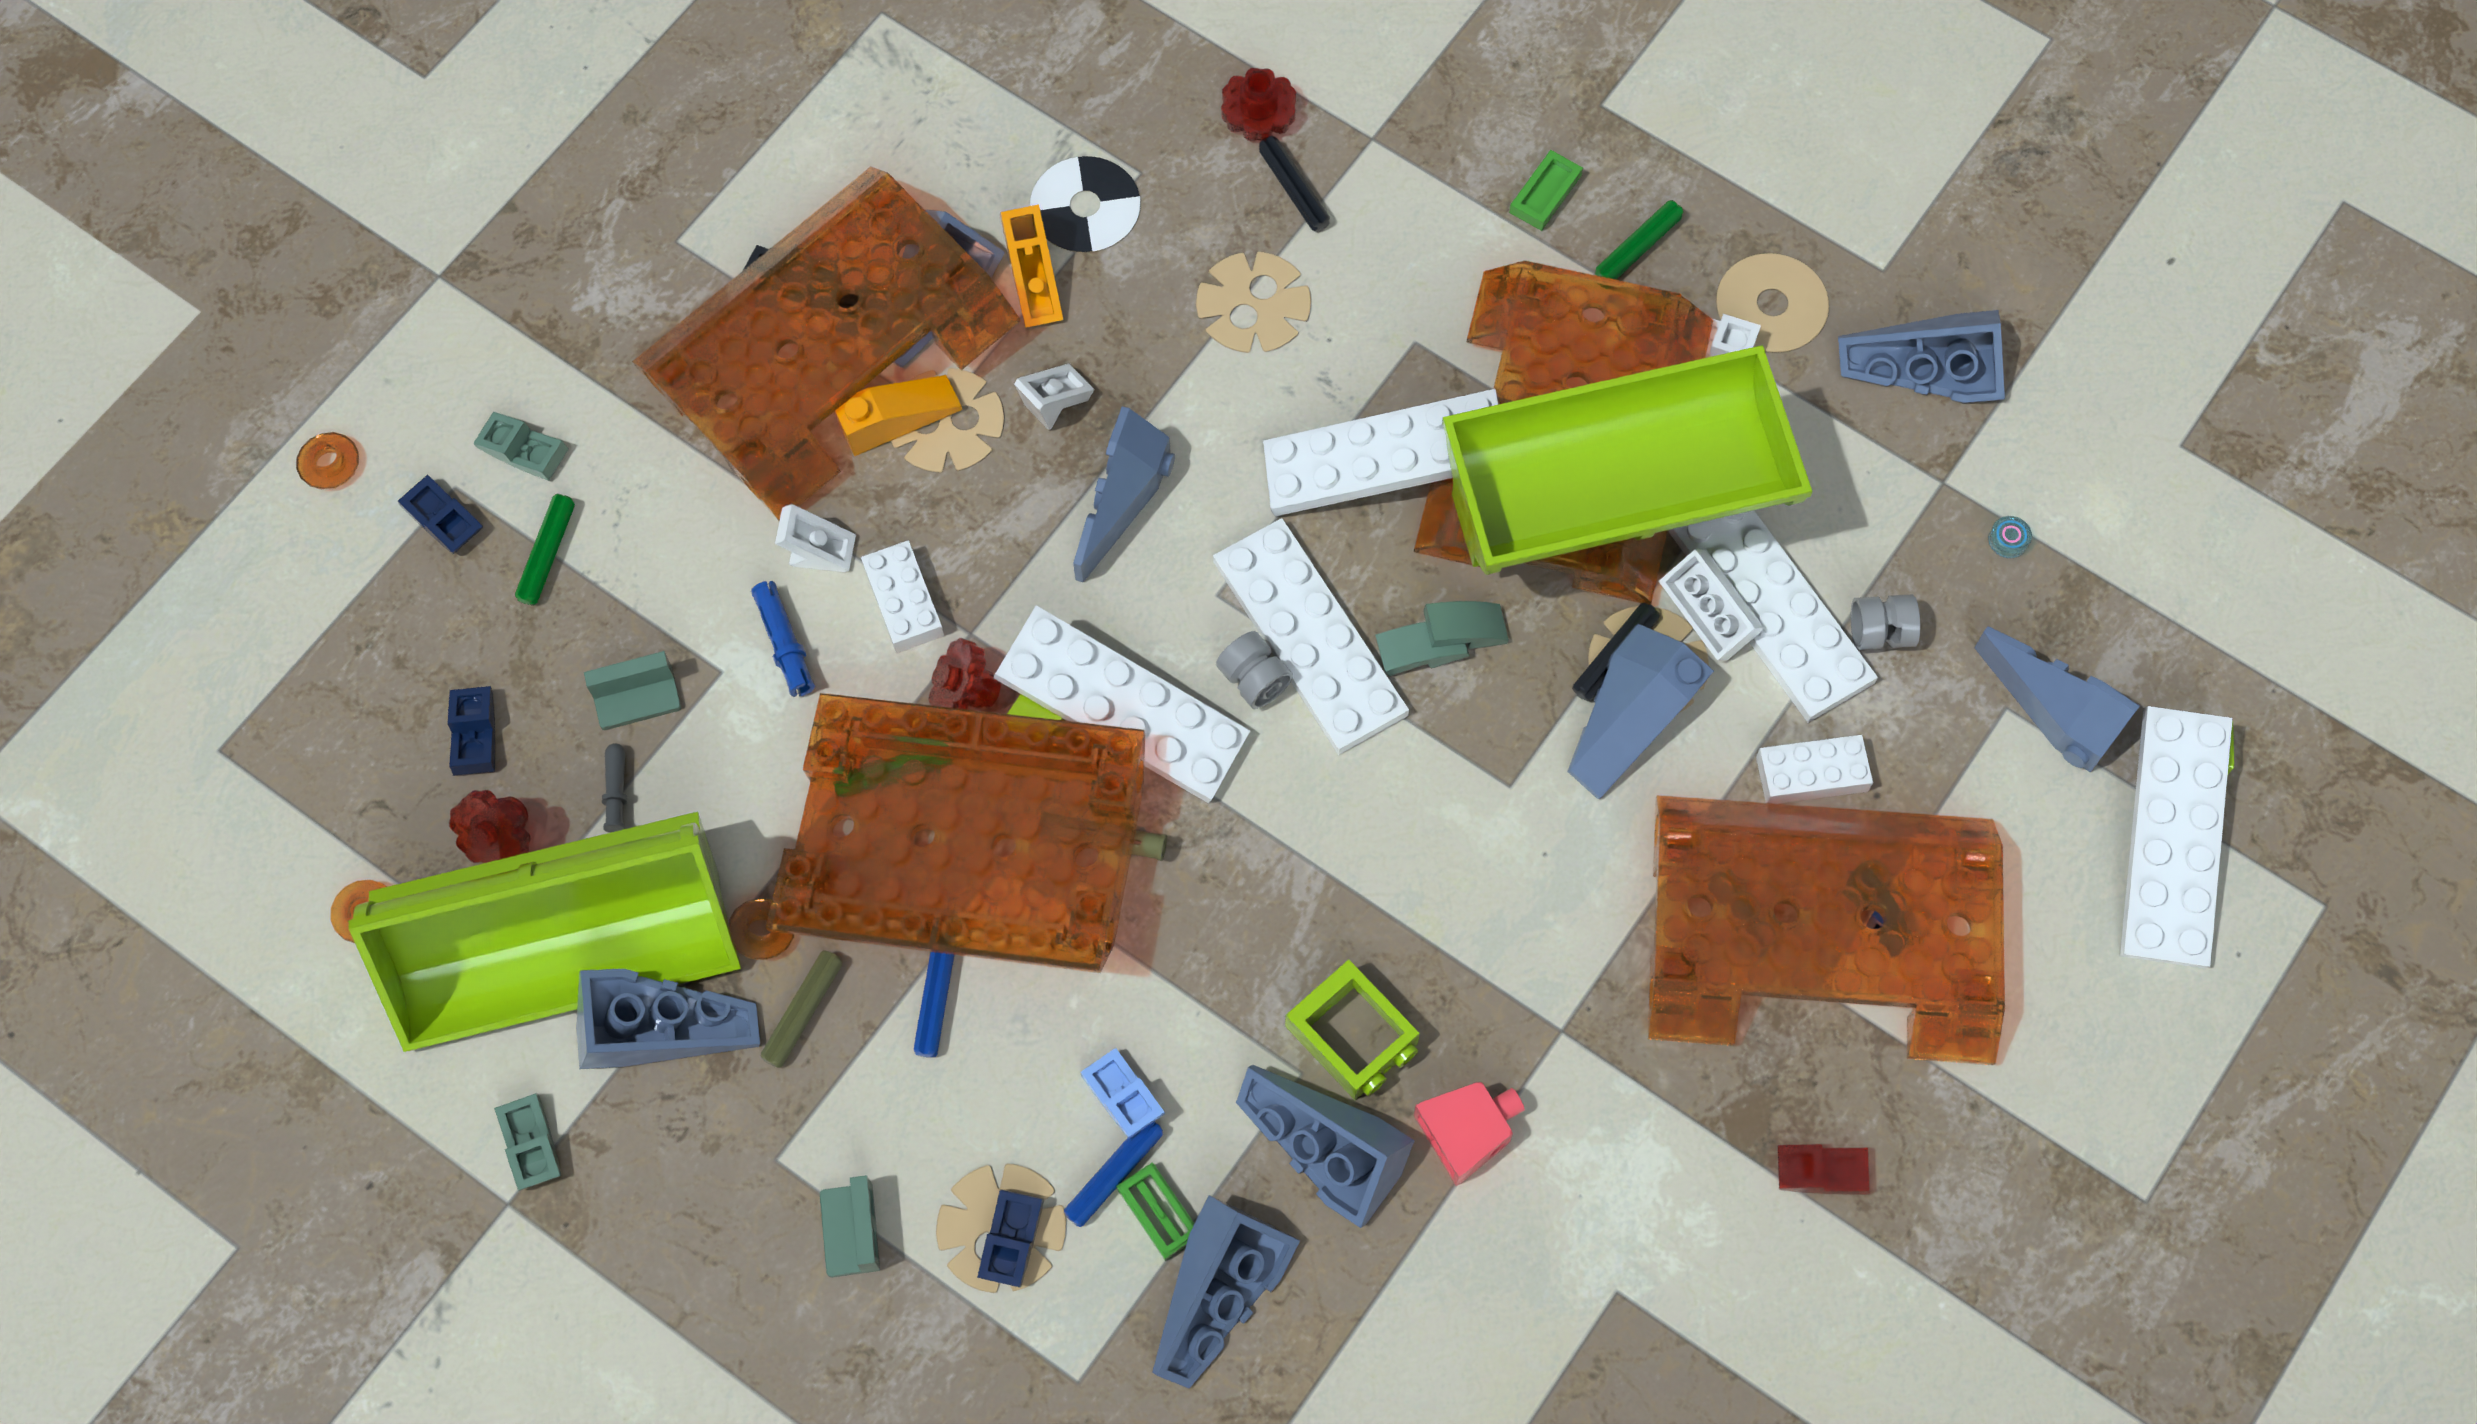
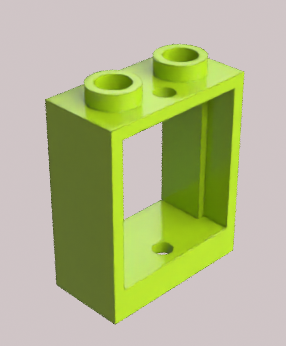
M1349 959L1285 1015V1027L1354 1100L1363 1093L1368 1097L1374 1094L1387 1080L1384 1076L1386 1072L1395 1064L1402 1068L1418 1052L1415 1046L1418 1045L1420 1033ZM1354 988L1400 1036L1357 1075L1311 1027Z

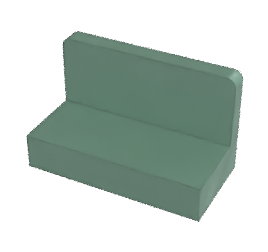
M665 651L584 672L586 686L594 699L599 725L602 730L613 729L681 710L673 669Z
M868 1176L850 1177V1186L821 1190L820 1204L827 1275L833 1278L880 1271L873 1185Z

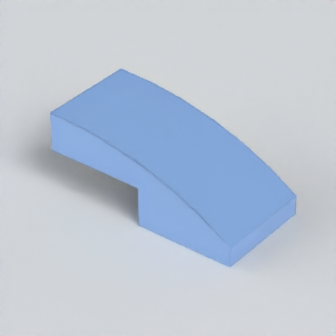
M1116 1048L1080 1072L1081 1077L1129 1139L1165 1114L1143 1081L1137 1078Z

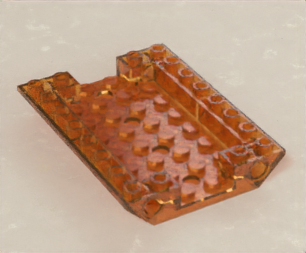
M820 693L802 769L810 780L809 790L795 849L784 848L766 924L767 931L1101 973L1115 945L1144 789L1145 730ZM849 819L854 822L853 830L847 836L837 837L833 835L834 826L839 821ZM923 829L933 830L935 833L934 839L929 845L918 847L913 844V839L917 832ZM1003 839L1014 840L1016 847L1010 855L1000 857L994 854V848L999 841ZM1094 849L1098 852V858L1094 864L1088 867L1076 864V857L1080 851Z

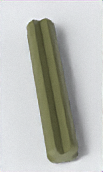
M826 950L819 954L761 1052V1057L766 1063L777 1068L782 1067L842 966V961L837 955Z

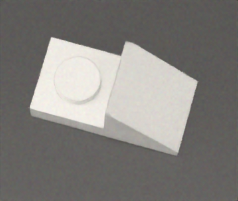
M1070 364L1017 378L1014 383L1024 405L1048 430L1052 429L1063 408L1088 401L1095 390Z
M790 504L782 508L775 544L791 551L789 565L793 567L847 572L850 568L856 534Z

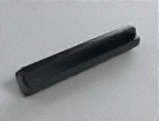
M1269 136L1267 139H1263L1259 143V152L1311 230L1318 232L1326 228L1330 224L1329 214L1278 138Z
M1641 603L1576 680L1572 689L1580 699L1588 702L1594 699L1598 689L1603 684L1611 654L1635 625L1640 624L1651 629L1656 624L1660 614L1653 605Z

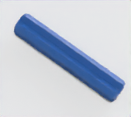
M936 933L932 940L913 1048L915 1054L921 1057L934 1058L938 1054L957 943L955 936L950 934Z
M1154 1121L1130 1139L1127 1138L1064 1209L1065 1216L1076 1226L1082 1227L1113 1193L1116 1186L1128 1176L1163 1135L1162 1128Z

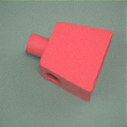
M1476 1082L1417 1104L1414 1117L1457 1186L1510 1143L1513 1133L1506 1121L1525 1111L1519 1095L1513 1088L1492 1098L1484 1084Z

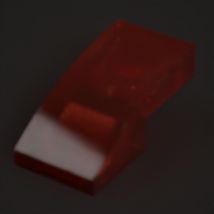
M1822 1144L1778 1145L1779 1190L1817 1194L1870 1195L1868 1148H1823Z

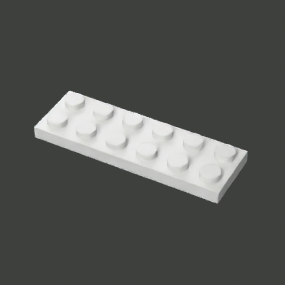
M1496 389L1263 440L1272 513L1274 516H1280L1452 478L1442 417L1500 404Z
M1755 511L1669 530L1670 535L1686 556L1694 549H1706L1765 629L1749 643L1807 723L1875 684L1878 678Z
M1282 518L1213 555V563L1261 637L1270 646L1272 654L1279 660H1282L1293 673L1291 683L1338 755L1409 715V709Z
M1037 605L993 677L1207 803L1214 797L1250 730Z
M2150 706L2143 709L2120 956L2205 969L2210 967L2233 718Z

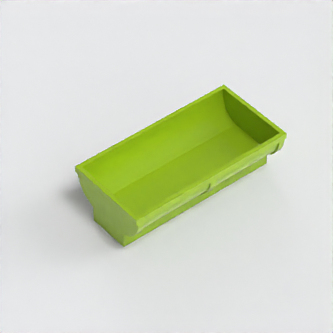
M1763 345L1442 417L1453 478V501L1472 566H1480L1486 575L1498 573L1502 568L1631 538L1642 540L1653 537L1654 533L1775 505L1785 504L1790 506L1803 503L1806 498L1811 497L1813 492Z
M698 811L369 891V902L356 905L353 919L349 920L348 925L350 934L404 1052L577 1010L580 970L627 969L639 972L638 976L661 982L665 979L682 984L741 969L740 959L731 935L721 895L719 873Z

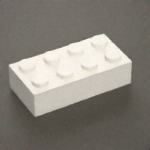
M909 540L861 557L896 653L944 637L941 623Z
M1694 549L1659 580L1662 587L1717 661L1729 660L1765 629L1706 549Z
M1862 735L1764 747L1759 749L1756 756L1766 805L1868 792L1873 784Z

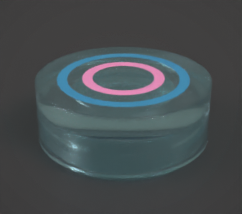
M2005 516L1998 519L1988 536L1991 549L2004 558L2021 556L2027 550L2032 540V532L2029 525L2021 518L2015 516Z

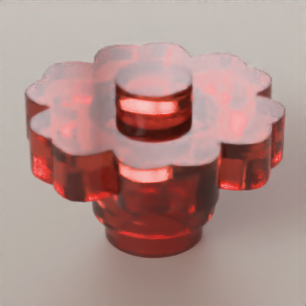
M1250 68L1246 72L1245 77L1237 75L1231 77L1228 84L1222 89L1223 104L1221 106V117L1227 123V127L1231 132L1243 131V136L1248 141H1262L1272 136L1273 132L1283 134L1287 132L1289 125L1295 121L1296 91L1291 86L1289 79L1286 77L1275 78L1274 72L1271 69L1265 68L1260 70L1258 68Z
M963 638L952 641L948 646L946 655L940 656L932 674V684L934 686L929 693L928 700L931 713L937 714L939 719L955 723L965 717L968 706L976 709L982 707L990 708L998 699L1001 682L993 678L994 674L991 670L985 668L984 649L978 647L975 642Z
M474 790L450 810L449 827L458 835L456 845L471 862L478 863L482 861V863H487L529 852L528 844L531 837L525 830L529 816L525 805L519 799L511 796L496 798L490 790Z

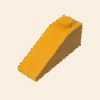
M1039 204L1000 212L1025 328L1063 320Z
M947 375L868 387L832 403L838 423L854 456L963 410Z

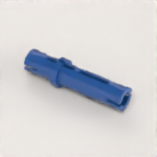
M767 581L758 583L751 589V593L773 645L775 654L772 657L777 667L781 668L790 695L796 697L798 694L799 697L807 695L814 690L815 684L805 664L804 657H806L804 647L795 638L776 583L770 581L768 584Z

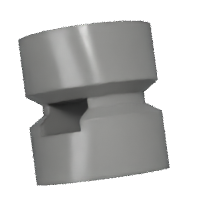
M1914 594L1888 596L1885 602H1882L1879 596L1853 599L1850 618L1851 633L1857 650L1882 649L1885 642H1888L1891 648L1917 646L1920 637V613Z
M1256 631L1247 632L1234 640L1224 649L1216 661V666L1230 683H1239L1240 695L1253 709L1261 708L1273 701L1287 688L1293 679V673L1282 660H1279L1276 656L1270 657V646Z

